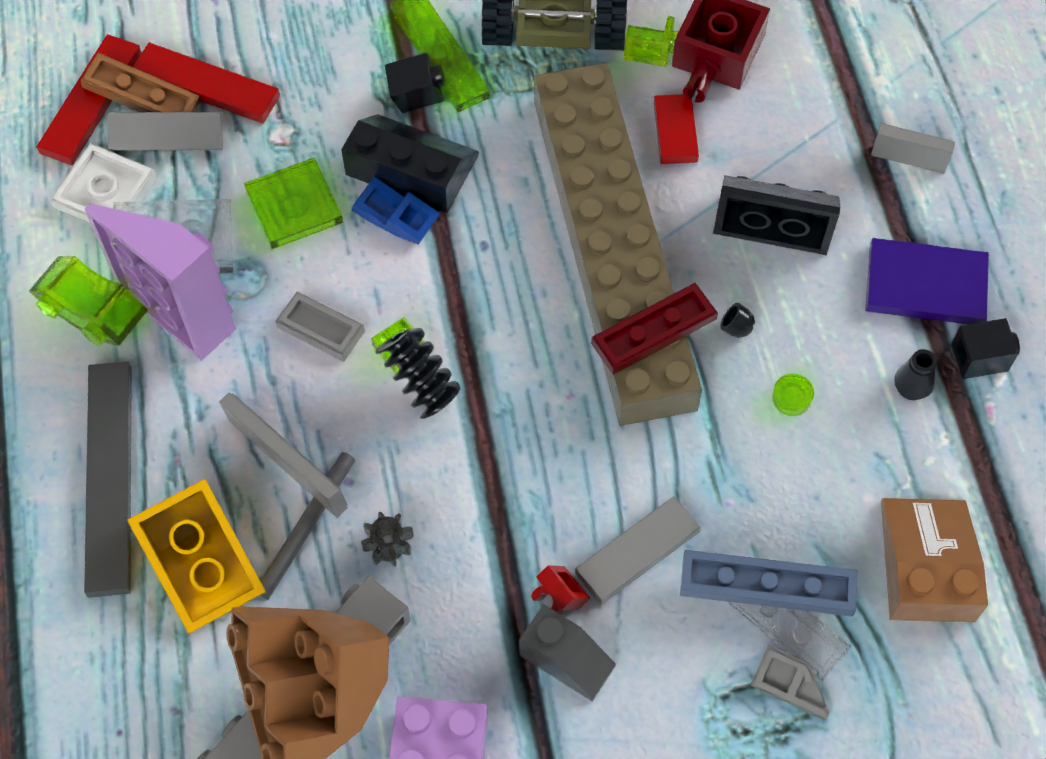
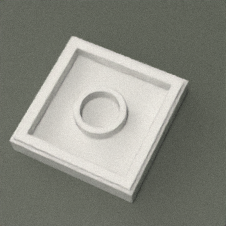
M90 143L52 196L50 202L53 208L88 223L90 221L84 208L90 203L133 213L156 180L157 175L155 170Z

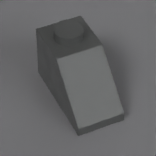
M545 604L542 605L519 639V655L592 702L616 667V663L580 626Z

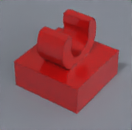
M548 565L536 578L543 586L537 587L531 595L534 601H541L549 594L553 599L551 609L559 614H562L565 610H579L590 599L565 566Z

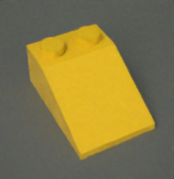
M206 479L127 519L188 634L232 611L233 607H239L266 592Z

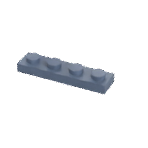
M684 550L680 596L853 617L856 612L858 570Z

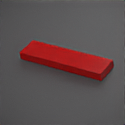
M109 34L105 36L36 146L39 154L73 166L112 102L108 98L82 88L81 79L97 53L133 67L142 53L140 45Z
M150 42L133 66L138 70L199 95L201 102L264 124L280 97L279 88Z

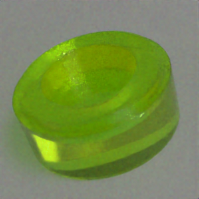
M786 374L780 377L775 383L772 392L774 406L781 413L788 416H798L805 413L810 408L814 398V388L811 382L799 374Z

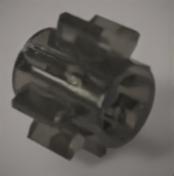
M378 512V519L373 524L364 523L363 525L366 535L370 538L361 541L362 549L364 552L374 550L372 558L375 565L383 560L390 561L395 567L397 566V559L402 554L411 555L412 553L411 546L406 540L414 537L413 529L409 526L401 527L402 516L400 513L393 518ZM390 535L393 541L385 543L382 537Z

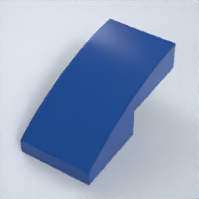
M373 177L351 209L372 224L418 245L440 215L439 212L410 192L404 197L376 177Z

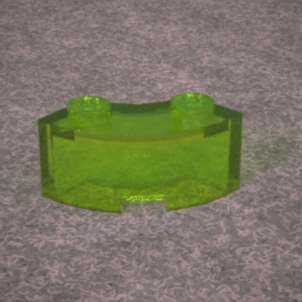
M58 256L29 290L38 299L36 305L43 313L54 319L57 316L61 317L69 324L81 330L82 334L89 341L98 346H101L104 342L119 346L148 311L121 283L113 282L97 274L76 256Z

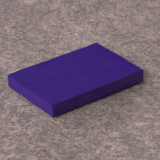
M872 238L869 247L865 311L961 324L987 321L989 252Z

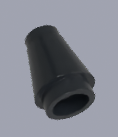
M925 349L916 351L897 370L894 382L898 392L904 398L919 400L926 398L932 393L935 385L937 359L931 351Z

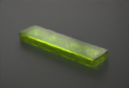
M395 0L390 2L391 13L419 54L427 52L435 65H441L446 80V86L441 88L457 112H461L490 98L489 88L429 0Z

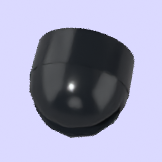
M735 303L723 316L720 328L731 336L737 338L746 337L753 330V325L755 324L754 315L748 308L740 303Z

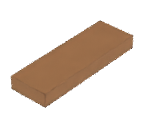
M97 53L81 79L82 88L138 112H195L200 103L199 95L101 53Z

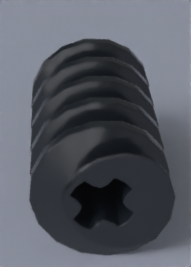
M415 328L411 330L406 329L381 344L375 350V353L390 352L391 355L384 363V366L386 368L395 365L400 367L393 376L394 381L405 378L409 380L402 392L403 394L417 392L418 395L412 401L411 406L414 408L425 405L427 408L420 416V419H425L445 408L456 397L461 388L456 381L448 382L452 375L451 371L448 368L439 369L443 362L441 356H429L434 349L433 344L429 341L421 342L425 333L422 328Z

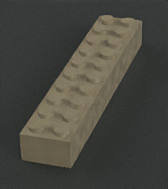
M607 63L534 75V105L595 335L674 294ZM687 336L612 375L602 360L619 426L698 411L702 387Z

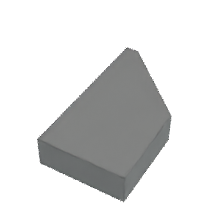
M768 644L751 686L827 721L829 711L810 663Z

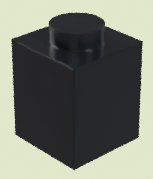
M427 52L385 65L390 98L401 113L443 102L441 87L446 86L444 72L440 64L435 65Z
M1007 318L961 325L951 343L962 379L1008 372L1020 352L1018 336L1015 332H1011Z

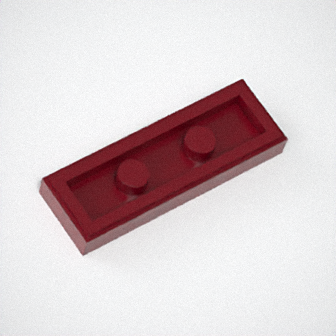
M695 282L592 336L591 344L612 375L717 320L718 312Z

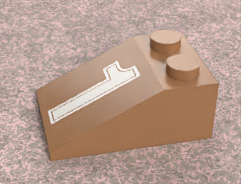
M882 498L881 509L890 620L976 622L987 608L988 599L984 562L966 500Z

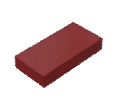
M684 94L655 95L653 104L660 164L698 163L699 152L692 100H688Z

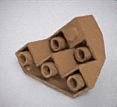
M244 606L232 608L231 624L228 625L226 631L227 642L232 651L243 689L244 701L249 710L260 748L261 759H326L362 730L388 681L389 637L367 621L325 610Z

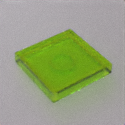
M315 157L244 183L246 193L271 249L343 223L342 214Z

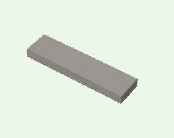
M229 392L219 401L229 422L336 518L348 508L340 487L235 394Z

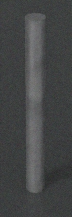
M341 452L327 477L339 487L353 466L355 459L351 455ZM314 497L261 579L266 592L259 596L266 600H269L326 509Z

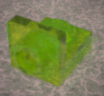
M667 17L664 31L628 25L623 60L666 67L669 52L673 53L675 38L679 32L673 31L675 17Z

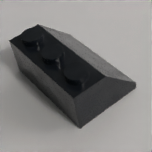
M379 114L358 120L341 149L345 175L368 184L373 177H376L405 197L410 192L430 207L446 213L450 210L479 156V151Z
M724 175L713 234L827 255L840 214L839 196L829 195L818 190L808 191L792 188L781 183L770 184L754 181L744 176L733 177Z

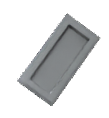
M880 123L871 156L944 174L953 154L955 142Z
M299 292L295 293L276 320L277 328L343 362L365 332L363 324Z

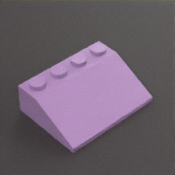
M92 203L84 208L120 293L201 361L236 330L231 316L233 309L225 297L227 290L219 279L218 273L220 268L213 260L211 254L214 249L205 236L197 231L192 234L180 223Z

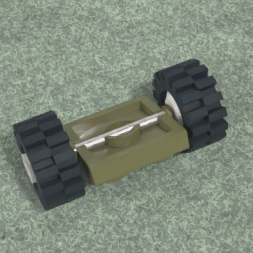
M482 0V45L512 46L513 22L517 21L516 46L590 49L591 24H594V20H596L595 49L624 51L625 29H627L628 19L627 0H597L596 12L595 9H591V0H519V6H515V8L514 0Z

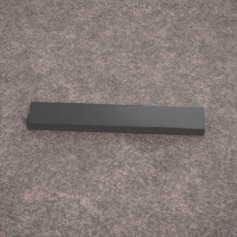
M129 361L88 365L84 593L88 598L131 594V526L127 519L131 518L132 367Z

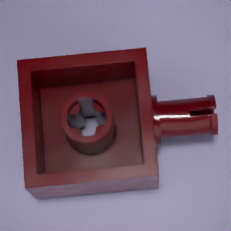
M747 0L693 1L675 38L672 67L692 73L687 85L683 89V94L688 100H692L697 91L698 94L695 102H703L712 81L740 90L765 37L770 8Z

